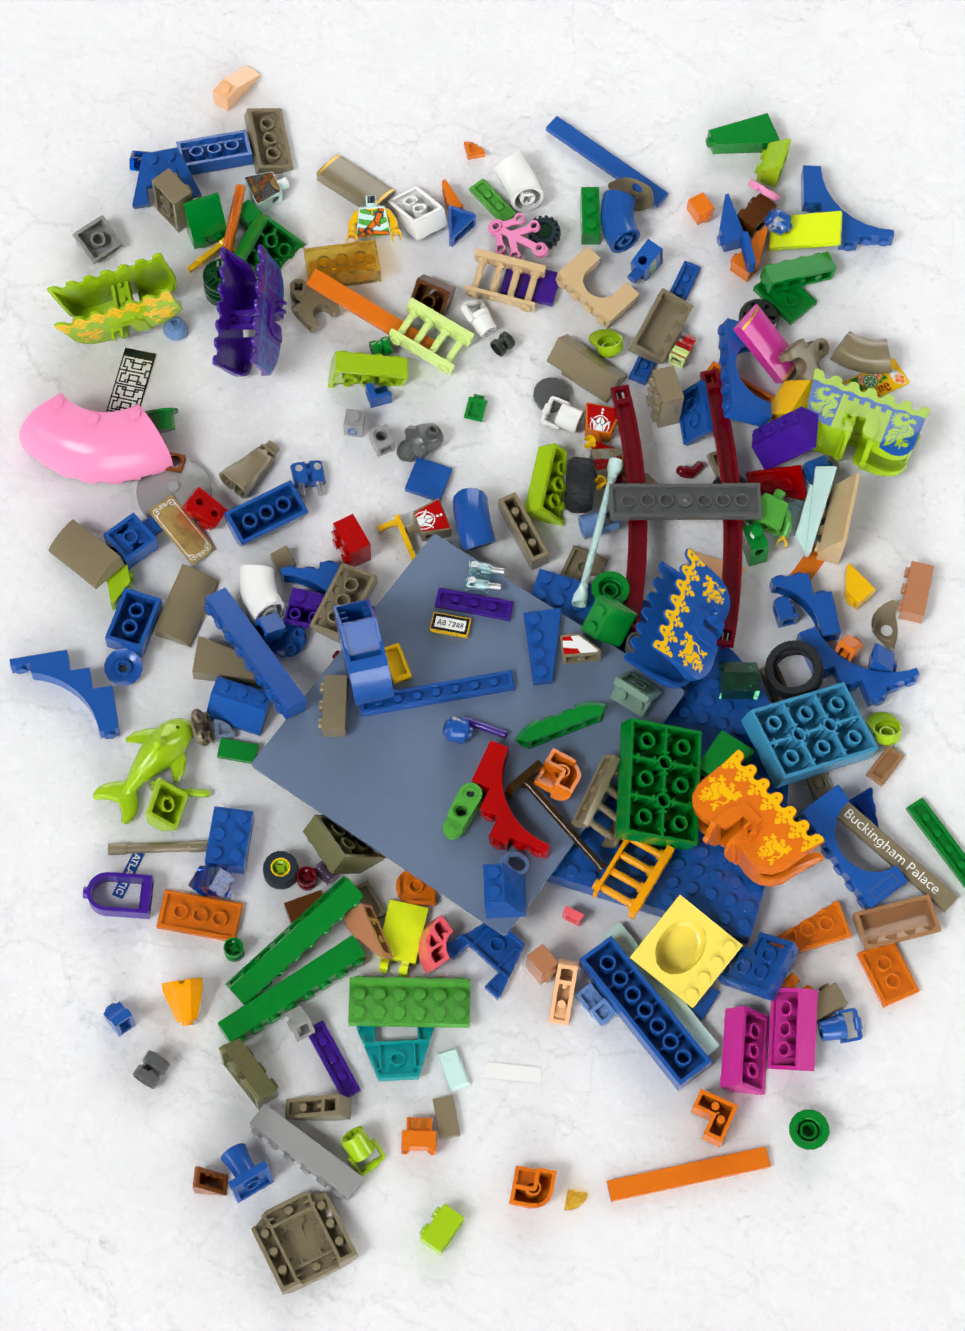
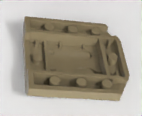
M302 1192L266 1210L257 1225L251 1229L283 1295L293 1293L345 1267L358 1257V1253L327 1192L311 1194L310 1192Z

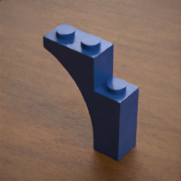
M799 572L791 576L777 575L771 578L770 592L789 597V599L800 605L810 616L825 642L839 639L841 630L832 591L826 592L822 590L813 594L809 573L803 574Z

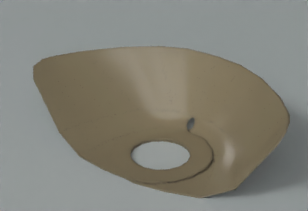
M624 177L608 184L609 190L623 191L635 199L634 211H643L654 202L653 190L650 186L637 179ZM635 183L639 184L642 192L634 191L632 185Z
M891 600L879 607L871 619L872 632L875 637L893 650H895L898 634L895 600ZM882 626H890L893 630L892 634L884 636L881 633Z

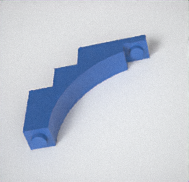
M67 650L9 659L12 673L24 674L27 671H31L33 680L53 683L77 696L92 713L98 725L101 738L113 739L120 735L112 686L93 689L90 668L71 670Z

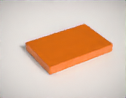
M896 944L867 951L863 950L856 954L883 1008L919 993L920 990Z

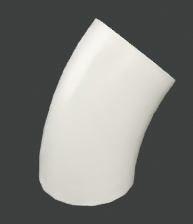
M520 149L492 168L502 183L514 209L527 212L537 208L543 202L544 193L541 185Z
M263 565L240 566L239 585L242 601L253 623L255 624L258 618L275 612L281 618L286 607L276 588L274 569Z

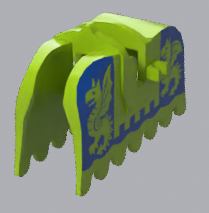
M815 369L806 409L819 414L816 448L812 450L833 456V459L841 461L848 445L856 448L852 462L859 467V470L879 476H895L904 472L913 450L921 437L920 431L930 413V409L921 407L915 411L910 401L905 400L901 404H896L895 398L891 394L879 398L874 388H868L865 392H862L857 382H850L845 386L842 384L841 377L835 375L831 379H826L824 377L825 373L822 370Z

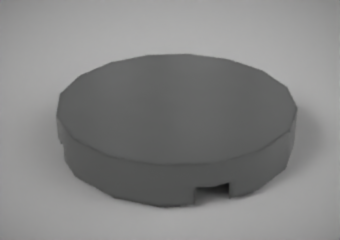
M549 377L542 379L534 388L533 399L541 410H543L545 404L548 403L552 396L569 402V388L558 378ZM553 401L550 413L558 412L562 404Z

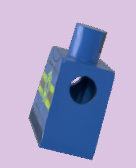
M647 239L632 259L631 272L627 278L634 284L640 278L647 281L663 263V249L650 239Z

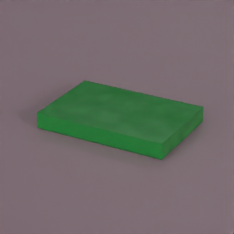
M762 281L753 287V291L760 298L772 303L776 307L778 314L790 326L817 303L802 287L771 294L767 293Z

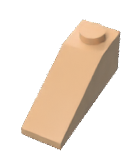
M246 65L224 78L213 90L214 103L229 111L257 81L260 74Z
M559 959L549 1022L563 1025L569 1024L579 962L565 959Z

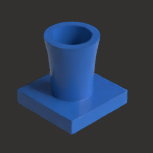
M236 1144L222 1154L221 1161L235 1177L228 1183L238 1203L274 1182L265 1160L256 1166L254 1165L246 1144Z

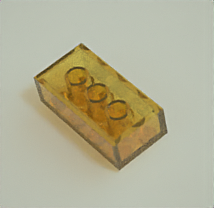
M375 239L304 249L307 280L314 270L318 269L344 286L381 282V268Z

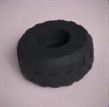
M572 457L567 461L565 509L570 513H587L592 510L594 461L585 457Z

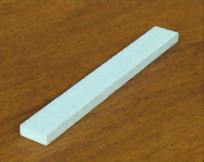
M620 922L604 933L606 938L612 936L629 958L639 946ZM631 959L707 1056L717 1050L720 1045L687 1004Z

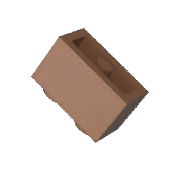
M542 944L527 955L525 967L541 985L544 982L549 983L555 978L558 962L545 945Z

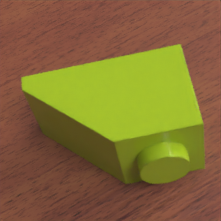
M128 565L122 566L107 580L112 610L117 609L124 589L132 590L131 582H135L133 571H129Z

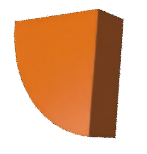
M464 142L468 160L485 157L482 147L473 144V142Z

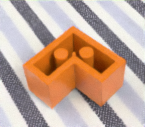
M700 1089L691 1113L709 1121L701 1139L720 1148L738 1105Z

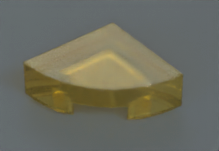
M568 1189L564 1211H572L580 1207L586 1201L588 1193Z

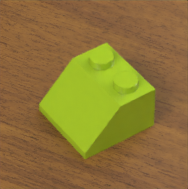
M791 139L771 142L768 144L767 149H763L760 157L762 162L761 164L758 163L755 169L757 174L756 181L777 187L787 160Z
M157 778L145 813L147 823L160 831L177 830L189 794L163 779Z

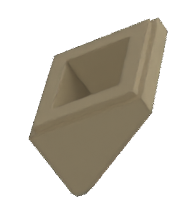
M287 546L270 554L271 560L280 574L281 567L297 565Z

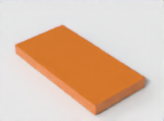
M165 889L156 927L161 930L226 941L229 938L237 937L243 903Z

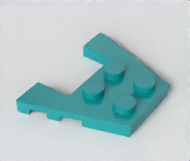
M356 1026L378 1082L419 1080L434 1027H417V1040L376 1042L375 1026Z

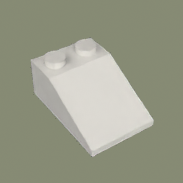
M418 186L387 200V204L407 232L416 240L423 239L427 235L439 231L448 225L444 207Z

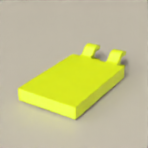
M395 900L389 901L382 931L394 957L392 959L381 958L379 972L387 974L390 961L401 963L399 976L407 977L409 965H416L419 953V940L425 928L429 908Z

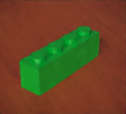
M828 251L818 252L806 257L801 256L793 260L767 264L763 267L760 279L767 293L771 294L831 280L837 268Z

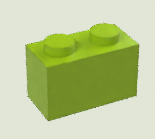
M445 1203L441 1208L438 1206L431 1216L434 1219L429 1225L426 1223L419 1233L422 1235L420 1242L440 1256L465 1220L462 1215Z

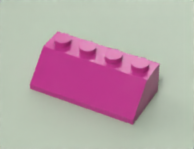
M780 988L774 1001H771L768 1069L814 1071L818 990Z
M746 1006L725 1009L720 1077L721 1088L736 1093L765 1095L769 1016Z

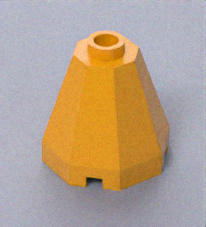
M202 977L161 983L162 992L177 1023H182V1026L193 1025L194 1020H198L203 991Z

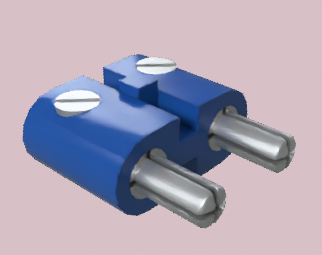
M309 461L306 464L305 462H297L290 466L294 486L299 489L301 498L307 496L305 488L309 485L317 487L319 496L325 494L323 485L326 484V479L321 461Z

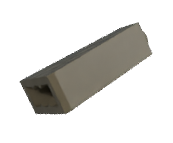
M198 636L192 670L194 679L216 681L218 676L243 685L262 687L256 683L253 673L246 669L243 659L239 658L233 649Z

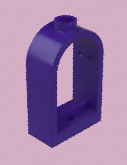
M103 872L94 876L88 886L83 888V898L88 899L91 908L103 916L150 919L154 888L153 875ZM105 882L141 884L139 909L98 905L93 900V893L100 884Z

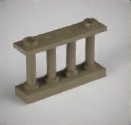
M616 755L602 756L571 823L577 828H589L590 826L603 835L605 839L601 846L604 848H616L621 839L615 838L617 813L602 803L605 792L617 800L618 791L610 786L612 776L615 775L618 778L619 769L617 765L620 758ZM597 809L613 820L609 830L594 820Z

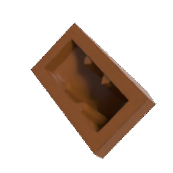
M195 1166L193 1179L194 1193L226 1196L229 1175Z

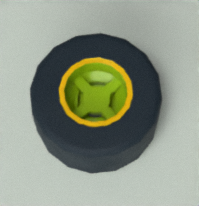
M276 851L266 857L263 863V875L265 881L271 887L284 890L295 884L299 867L296 858L286 851Z

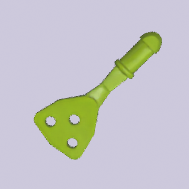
M156 781L150 782V791L154 790ZM176 787L189 794L190 798H208L211 795V792L207 789Z

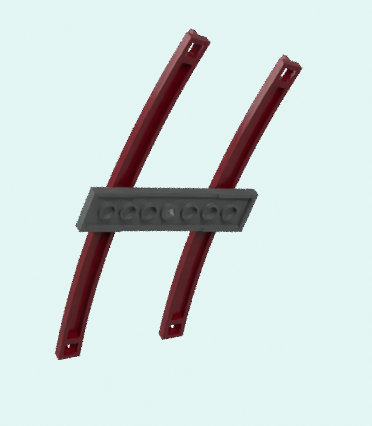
M718 369L702 371L699 376L706 383L720 484H647L638 423L629 385L610 387V394L619 428L626 484H609L610 520H628L626 579L629 583L630 592L623 605L638 614L628 634H630V631L636 632V624L640 622L647 562V520H722V581L729 593L730 609L724 621L725 627L722 635L717 640V646H722V650H725L726 647L733 648L741 591L742 520H761L762 508L760 483H740L731 420L723 417L722 381ZM682 499H688L689 502L683 503Z

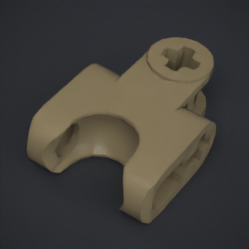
M295 279L290 283V298L295 303L291 310L309 332L314 333L318 330V321L314 317L316 313L325 312L331 317H336L340 314V307L337 303L307 286L306 281L303 279Z
M802 338L786 348L778 356L781 364L789 361L795 364L796 375L792 380H811L815 369L822 370L818 362L828 354L829 344L824 338L807 343Z

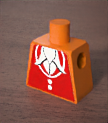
M587 402L584 436L593 435L596 441L600 443L602 441L610 442L617 426L615 409Z

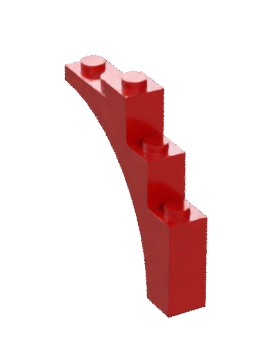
M490 740L471 780V783L480 786L482 794L486 793V797L480 807L482 818L488 822L495 821L489 834V844L497 850L504 849L508 851L510 844H512L515 849L520 851L527 850L537 858H548L550 845L534 837L523 828L512 814L504 796L503 773L509 756V747Z

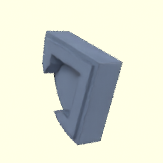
M214 719L215 739L235 737L232 727L227 722Z

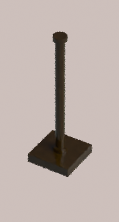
M537 760L507 786L504 793L510 799L521 788H527L596 866V871L598 873L601 872L607 864L603 863L532 783V779L539 774L543 767V764Z

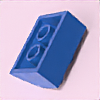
M217 676L210 695L207 712L210 715L211 721H214V719L223 720L233 728L260 736L273 701L266 697L265 691Z

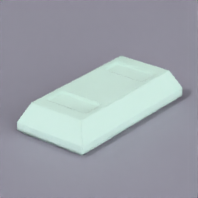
M457 1047L438 1053L451 1092L469 1086L470 1082Z

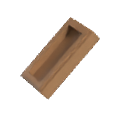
M890 745L887 746L866 773V776L882 787L902 761L904 755Z

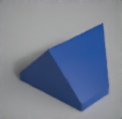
M449 205V246L453 247L476 225V215L474 213Z

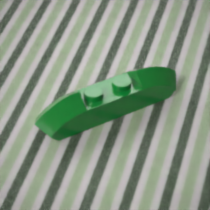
M582 702L575 704V709H566L559 715H551L544 718L543 721L536 719L527 724L518 733L515 741L520 746L531 749L599 723L604 717L607 704Z

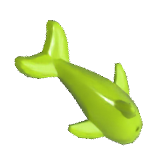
M173 718L162 723L157 728L135 731L126 737V743L142 744L133 761L126 781L110 782L99 786L93 793V799L117 802L121 810V822L123 824L132 822L138 813V789L169 767L171 768L174 783H179L185 774V750L193 737L191 721L183 718Z

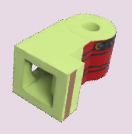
M683 332L670 352L668 363L683 369L697 338Z

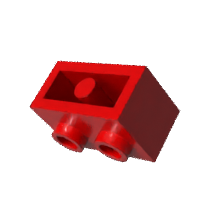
M200 487L193 490L181 506L187 516L190 518L194 517L199 521V525L202 528L209 529L210 531L218 525L224 517V513L228 511V509Z

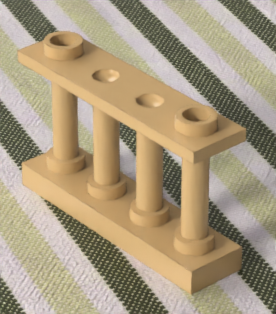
M476 248L474 257L478 267L472 286L465 285V294L474 299L479 297L518 307L524 312H535L536 303L531 301L537 280L540 277L545 278L546 266ZM488 264L494 265L496 268L489 291L479 288L485 265ZM505 268L513 272L507 295L496 293L502 271ZM522 273L531 276L524 300L514 297L519 277Z

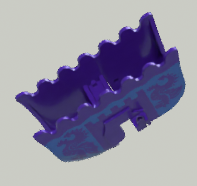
M258 245V255L261 261L256 267L257 274L259 275L258 281L256 273L249 263L225 247H221L220 253L223 259V266H220L219 274L222 278V283L218 285L221 301H218L216 305L220 317L215 321L218 337L214 338V346L217 350V355L213 356L212 363L214 366L236 377L248 376L253 364L261 370L262 376H270L276 367L282 343V329L275 321L284 319L286 310L282 308L283 305H287V302L284 300V283L281 270L262 245ZM255 329V335L244 337L243 330Z

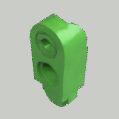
M466 783L459 789L442 826L447 839L456 840L462 834L464 835L478 813L483 802L482 790L477 784ZM470 791L474 792L473 797H468ZM464 811L466 815L460 817L457 813Z

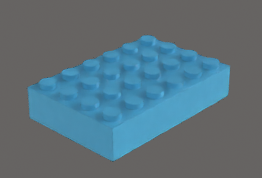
M844 682L750 710L741 720L775 788L867 760L879 749Z

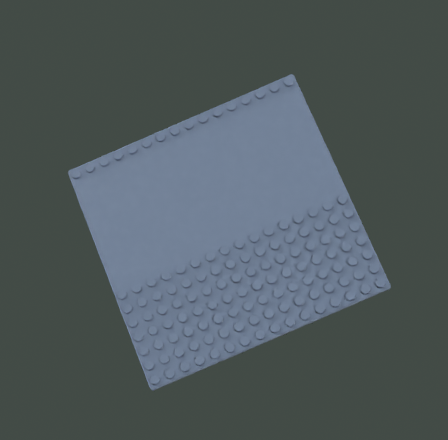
M434 534L374 608L384 647L399 643L412 675L411 679L397 684H393L392 681L393 691L512 670L515 690L362 717L360 705L355 706L349 685L347 737H323L322 730L318 729V719L322 718V712L319 711V700H323V694H320V682H324V675H347L342 651H340L305 695L307 699L306 710L284 721L254 759L252 767L501 935L506 936L520 917L486 918L483 864H499L501 857L512 851L521 852L527 857L529 869L523 875L525 877L527 909L575 843L527 788H521L510 799L505 793L504 796L512 814L523 828L534 837L550 845L548 858H537L527 850L520 851L515 849L512 844H510L508 851L493 848L489 844V834L495 821L488 822L484 820L480 814V809L464 835L462 834L456 840H449L445 837L442 826L447 818V813L459 789L464 784L471 783L490 740L509 747V756L503 773L504 792L507 786L534 762L539 760L544 765L553 748L577 761L576 764L582 775L569 799L564 801L554 800L550 798L551 793L538 786L536 787L574 831L581 836L586 828H577L571 823L602 756L616 755L619 757L621 723L630 718H636L663 724L683 698L684 690L681 688H667L657 683L645 673L624 660L626 653L611 644L594 639L581 630V625L562 613L553 683L533 686L523 613L554 608L500 574L470 572L471 563L478 560ZM473 576L476 580L502 584V589L485 590L467 587V581L469 577ZM444 588L514 601L510 621L436 608L435 601L438 589ZM438 612L470 618L472 622L468 638L430 632L433 613ZM566 633L582 635L601 650V661L562 664L560 635ZM632 671L662 690L660 696L653 700L644 717H640L610 698L616 686L613 682L617 676ZM582 702L607 704L604 717L599 723L531 749H526L515 741L518 733L527 724L536 719L543 721L544 718L551 715H559L566 709H575L574 705ZM452 716L460 718L466 716L508 731L504 739L473 728L471 738H467L463 744L447 741L445 735H443V727L446 719L449 720ZM613 775L610 781V786L616 788L618 785V778L615 775ZM470 791L468 797H473L474 792ZM607 792L604 793L602 803H605L610 796ZM485 793V794H482V796H483V801H484V799H485V797H486V793ZM460 811L457 815L461 817L466 815V812ZM519 857L509 858L508 860L509 865L516 871H521L525 867L524 861Z

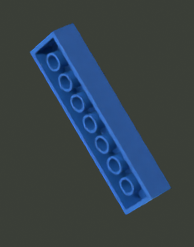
M612 936L579 959V967L678 1091L710 1067L711 1059Z

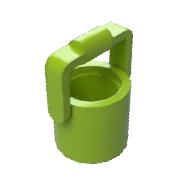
M362 1126L349 1130L340 1139V1143L350 1156L347 1158L349 1163L361 1176L368 1172L370 1173L385 1159V1154L374 1138L370 1140ZM376 1148L380 1155L365 1165L362 1170H359L355 1163L369 1157Z

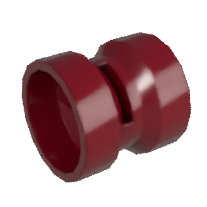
M305 866L297 872V883L300 889L310 891L317 885L316 871L312 867Z

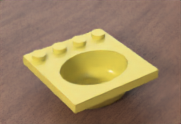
M679 895L630 958L691 1008H694L743 945L684 897Z

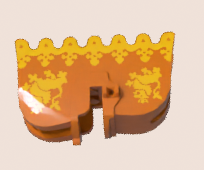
M737 750L722 765L703 779L693 793V810L699 817L698 829L705 835L702 840L706 844L709 843L711 846L720 844L722 847H725V858L735 865L738 864L745 875L753 882L770 887L784 884L804 870L823 861L821 853L810 852L824 843L825 840L820 834L807 835V831L810 828L809 822L807 820L794 821L796 808L793 806L782 808L780 804L783 801V795L780 792L769 794L767 790L770 787V781L766 778L754 779L757 773L756 766L752 764L742 766L741 762L744 760V754L741 750Z

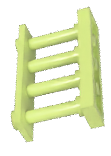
M411 298L406 308V311L409 313L398 331L391 328L388 339L394 345H400L434 365L440 372L451 375L455 367L451 362L462 345L470 346L475 334L416 299ZM419 318L424 321V325L415 339L411 340L404 334L413 320ZM430 327H434L440 333L428 350L420 345ZM446 336H450L456 342L444 359L435 353Z

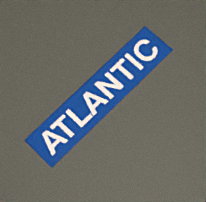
M132 853L123 873L135 874L145 854ZM117 883L112 895L123 899L130 883Z

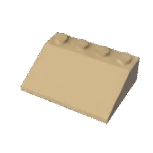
M858 473L833 485L831 492H829L826 502L828 506L827 509L824 508L821 518L824 519V525L820 524L818 531L821 539L816 542L814 552H817V560L838 564L847 541L860 474Z

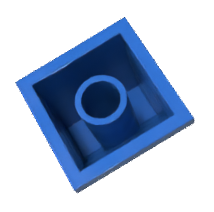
M504 863L483 864L486 918L527 917L525 877Z

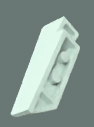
M836 466L815 467L813 485L810 484L794 536L797 543L799 542L805 557H808L812 551L836 473Z

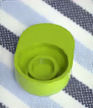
M600 329L589 335V342L605 358L615 357L623 351L622 336L611 329Z
M875 712L867 717L866 724L873 732L876 742L889 746L900 741L902 725L892 714Z

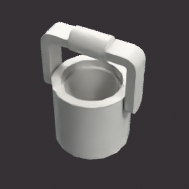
M552 396L543 408L541 423L556 430L562 428L576 433L581 424L584 411L570 406L571 403ZM553 401L562 404L555 419V424L545 421L550 413Z

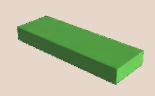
M481 179L469 188L474 197L495 219H501L504 222L513 219L517 214L484 179Z

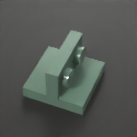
M628 671L615 678L613 684L616 686L610 698L640 717H644L653 700L660 696L662 690L632 671Z

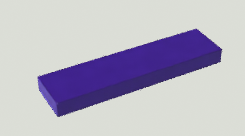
M444 588L438 589L435 601L436 608L510 621L514 601Z
M322 1020L314 1024L315 1033L308 1037L338 1093L350 1098L361 1092L324 1021Z

